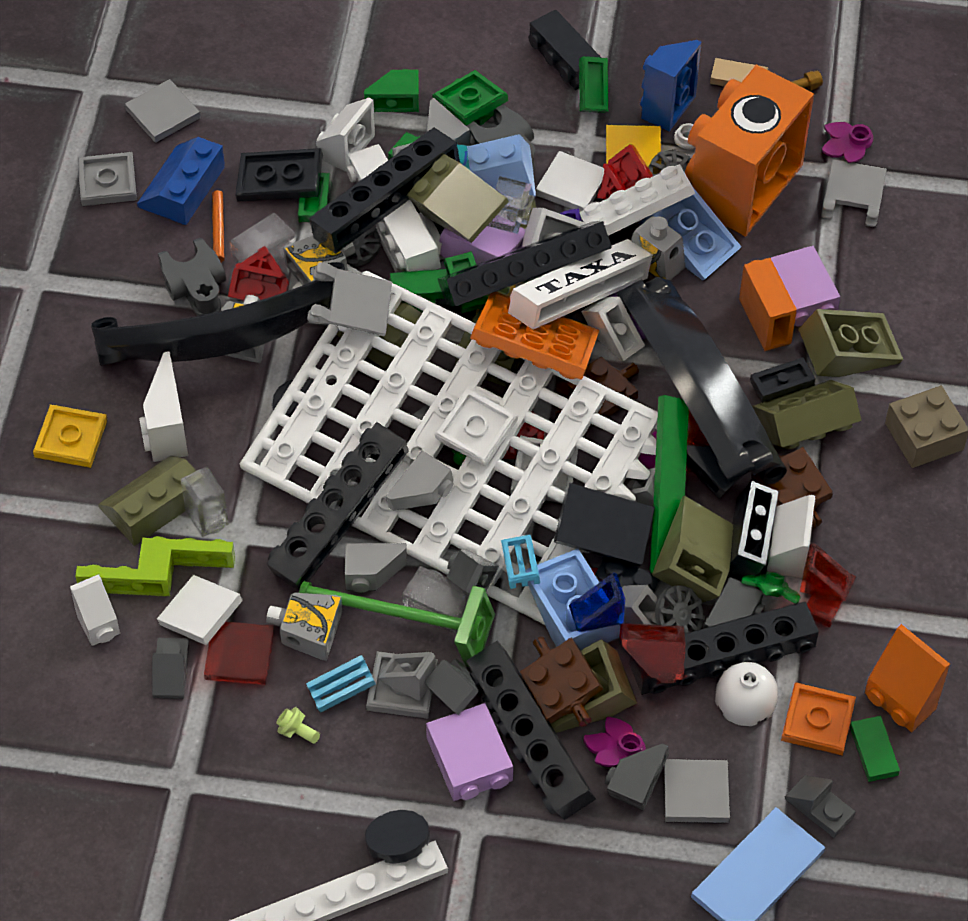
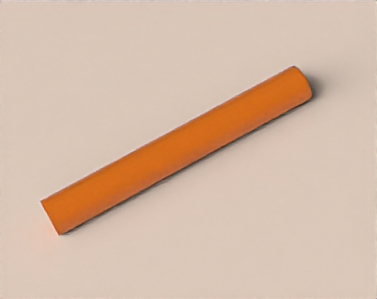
M216 190L212 192L213 250L222 263L224 261L223 192Z

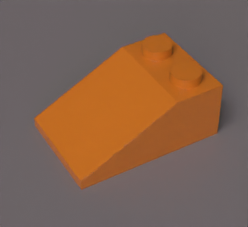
M901 624L896 629L870 674L865 694L875 706H881L887 711L895 723L902 727L905 726L910 732H913L937 709L950 663Z

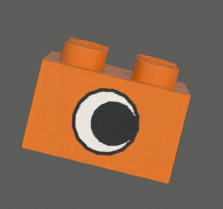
M757 64L742 82L731 79L725 85L717 104L719 110L713 117L702 114L695 121L688 136V144L696 148L695 154L690 159L685 170V174L690 183H692L693 188L723 225L745 237L803 166L814 93Z

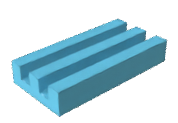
M531 535L501 540L510 589L516 588V583H522V587L528 586V581L534 580V585L540 584ZM524 543L527 545L532 572L527 573L520 544ZM513 545L520 573L516 575L513 573L508 546Z
M362 655L306 683L320 713L376 685ZM365 675L366 678H364V679H362V680H360V681H358V682H356V683L350 685L349 687H347V688H345V689H343V690H341V691H339V692H337V693H335V694H333V695H331V696H329V697H327V698L321 700V697H323V696H325V695H327V694H329V693H331V692H333V691H335V690H340V689H342V688L348 686V683H350V682H352V681H354V680H356V679H358V678H360V677H362V676Z

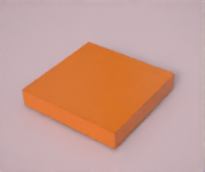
M795 682L781 741L843 756L856 697Z

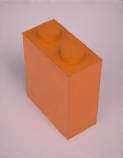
M771 258L754 260L745 264L739 300L764 351L791 344L797 309Z

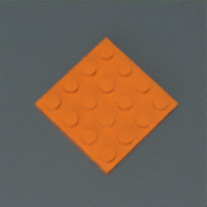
M499 292L490 293L474 326L470 339L475 340L482 347L500 349L509 357L516 359L521 357L532 361V364L538 368H551L559 371L565 378H578L582 380L599 329L562 316L533 330L508 313L510 296Z

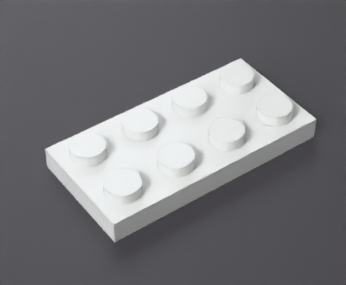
M680 164L668 166L656 176L643 178L631 188L618 190L612 193L606 200L587 205L580 212V215L585 223L603 221L607 234L610 235L694 195L695 191Z

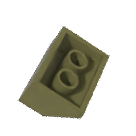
M828 380L752 406L771 443L782 449L795 448L800 445V441L806 439H822L826 437L827 432L833 430L845 431L851 429L853 423L862 421L854 387L833 380Z
M169 456L100 502L98 507L135 546L142 541V538H147L206 498L204 480L186 459Z

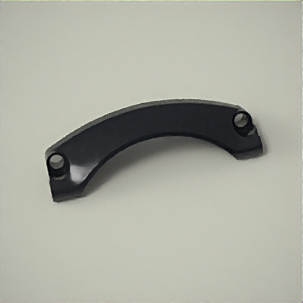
M328 263L337 269L345 270L343 263ZM315 280L295 289L250 304L180 320L118 327L117 319L114 317L97 319L91 324L100 366L128 359L160 362L164 352H170L171 362L202 360L229 355L263 345L291 333L309 322L307 316L313 305H321L330 310L333 281Z
M656 277L644 284L641 279L617 292L616 294L621 298L628 314H632L693 415L717 457L716 462L728 483L749 472L754 476L759 474L765 484H773L781 480L787 473L786 466L774 449L757 414L718 347L694 311L683 301L670 280Z

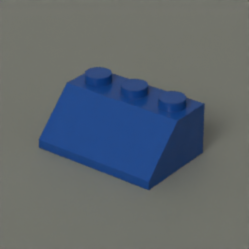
M693 40L660 46L653 55H649L643 65L645 77L641 86L644 89L643 97L640 101V106L642 107L641 119L656 126H661V128L670 132L696 97L702 42Z
M200 137L176 145L138 201L137 207L187 225L225 168L223 146Z

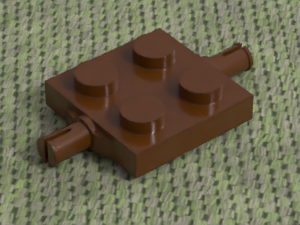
M599 357L587 365L583 376L632 400L638 398V390L628 381L629 378L639 373L635 363L632 362L620 371L613 368L603 357ZM566 380L556 385L557 393L567 399L570 398L576 388V385ZM605 400L598 414L608 418L622 409V407ZM562 409L555 412L556 418H558Z
M804 447L790 454L779 456L787 468V473L776 483L765 484L759 474L754 476L751 473V478L754 482L779 491L776 507L807 495H814L815 503L811 528L821 525L823 521L815 511V508L819 504L833 498V491Z
M538 637L539 642L535 639L533 645L540 657L520 671L523 679L545 718L551 724L562 716L573 713L579 725L586 726L585 721L589 724L592 719L585 710L584 705L591 697L603 690L601 684L572 637L553 649H550L545 637Z

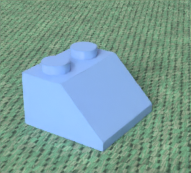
M520 134L467 146L470 171L505 196L509 201L508 203L536 197L530 145Z

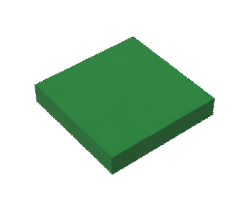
M476 70L432 94L433 98L464 125L472 123L509 101L508 94Z

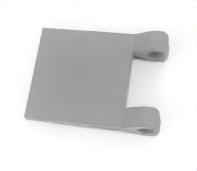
M833 159L821 217L832 219L835 203L868 209L865 225L876 227L887 169Z
M324 262L318 263L317 268L314 269L313 278L318 281H333L330 310L315 304L308 312V321L311 323H328L385 336L392 281L337 269Z

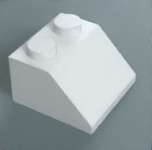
M366 98L346 105L340 114L337 113L333 117L331 125L327 130L319 134L316 146L322 149V161L347 171L346 167L350 166L348 154L365 149L375 136L373 99Z
M807 495L776 507L771 532V543H769L766 560L768 561L767 572L803 578L810 543L815 503L814 495Z

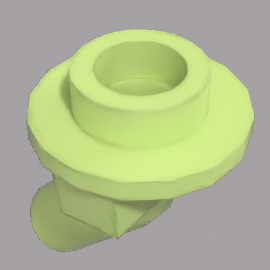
M297 707L291 710L285 709L276 722L279 725L277 732L288 738H291L296 733L314 744L320 737L319 732L302 723L305 715Z

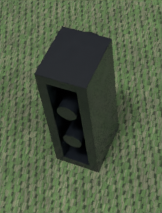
M556 9L530 22V35L528 39L531 46L541 52L550 66H554L560 73L563 81L568 82L575 90L579 89V58L582 56L602 57Z
M751 481L737 497L732 521L733 536L729 574L739 578L748 575L756 576L766 565L779 491Z

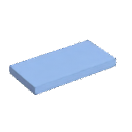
M775 807L692 892L691 898L718 921H759L824 853L825 847Z

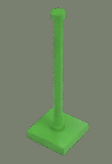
M305 581L301 584L299 593L341 596L342 605L458 630L454 642L466 667H469L466 661L484 649L495 616L485 588L477 586L472 587L462 618L314 587L310 582Z

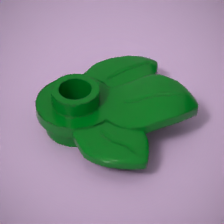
M767 572V575L762 574L760 576H744L741 581L743 584L759 587V590L766 596H783L795 604L801 598L799 593L788 587V583L784 581V576L776 572Z

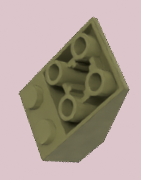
M683 496L652 575L670 586L682 585L693 589L703 603L720 597L730 570L733 524L690 498Z

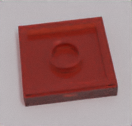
M225 622L209 641L204 679L266 685L274 625Z

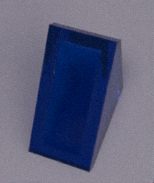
M616 573L610 574L569 605L578 632L623 624L626 599Z

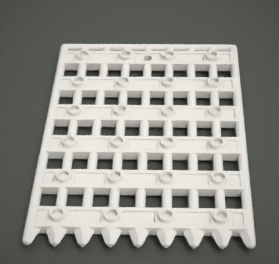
M364 271L363 273H361L363 275L383 279L369 271ZM392 283L387 324L409 334L401 348L380 338V335L329 324L241 460L240 467L265 482L309 503L313 498H318L324 490L323 486L328 477L332 474L335 475L339 471L345 455L356 449L363 432L367 428H372L376 421L388 428L394 419L414 429L415 432L407 443L409 452L369 502L370 504L363 516H359L352 526L384 543H406L409 556L446 575L450 571L447 569L449 562L442 558L451 544L461 550H469L499 565L486 591L487 595L545 625L529 586L524 587L519 598L494 586L502 572L505 571L507 573L501 540L524 536L533 521L556 532L558 520L539 510L547 496L563 503L565 491L554 486L562 472L585 483L584 487L636 501L635 495L623 483L626 478L647 480L650 476V471L638 460V457L641 453L656 455V439L652 434L657 429L658 412L583 376L582 380L578 378L568 379L563 377L559 371L551 368H538L532 364V361L521 358L525 362L517 374L495 364L502 351L500 349L482 347L473 339L465 349L444 339L452 325L472 334L476 323ZM401 301L423 311L416 324L394 314ZM338 331L343 332L344 334L336 346L330 344ZM372 347L394 357L386 371L364 361ZM437 348L459 359L452 372L429 362ZM323 354H326L329 358L322 369L316 368ZM357 371L379 381L371 395L349 384ZM422 372L445 382L437 396L415 386ZM488 373L511 384L503 398L480 387ZM553 375L576 385L569 399L546 389ZM309 377L314 379L306 393L300 391ZM329 379L337 380L334 385L327 384ZM466 388L473 390L517 415L518 420L487 466L478 463L468 456L459 470L441 462L451 469L454 484L450 493L444 498L441 496L437 501V506L429 519L409 509L393 511L388 507L386 495L423 450L436 459L442 447L446 445L435 438V433ZM342 394L364 404L356 419L334 408ZM407 396L430 406L422 420L400 410ZM539 398L562 409L555 423L531 412ZM605 400L629 411L621 425L598 414ZM293 401L299 403L291 417L285 415ZM327 418L349 428L341 443L319 432ZM525 422L548 433L540 447L517 436ZM590 424L614 435L607 449L583 438ZM277 426H283L284 428L276 441L270 439ZM312 442L334 452L326 467L304 456ZM510 446L533 457L525 472L502 461ZM264 448L268 453L261 464L258 465L254 462ZM576 448L600 459L593 473L568 462ZM369 455V456L366 458L365 461H366V462H374V461H376V460L370 458V455ZM297 466L319 477L311 491L289 481ZM495 470L519 482L511 496L487 485ZM357 477L351 478L347 485H357L358 483L354 482ZM480 495L504 506L496 521L472 509ZM342 501L332 502L329 508L332 510L340 508L339 505ZM399 518L422 529L413 544L391 533ZM465 520L489 531L481 546L457 534ZM554 538L549 547L532 540L535 555L542 558L539 564L576 549L554 543ZM526 543L520 544L521 548L527 550ZM514 545L508 546L510 558L515 552ZM511 561L514 575L520 574L518 565Z

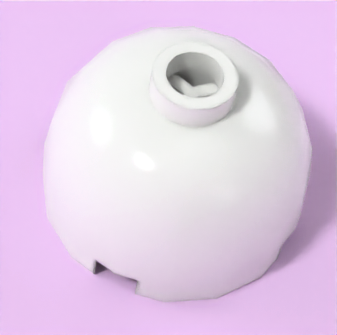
M742 662L732 665L723 672L717 684L716 705L717 707L719 705L723 716L728 721L737 725H757L758 721H762L765 718L766 720L769 719L777 706L778 686L775 678L765 667L757 663Z

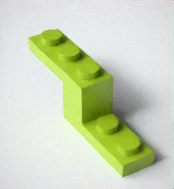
M160 536L142 538L138 569H132L127 566L117 568L101 567L99 565L77 566L75 577L77 583L99 574L106 592L110 594L170 596L174 565L234 568L233 542L221 539L203 541L193 538L166 539Z

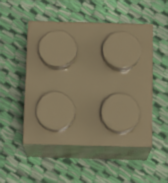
M942 385L889 403L885 424L911 468L964 450L968 437V427Z

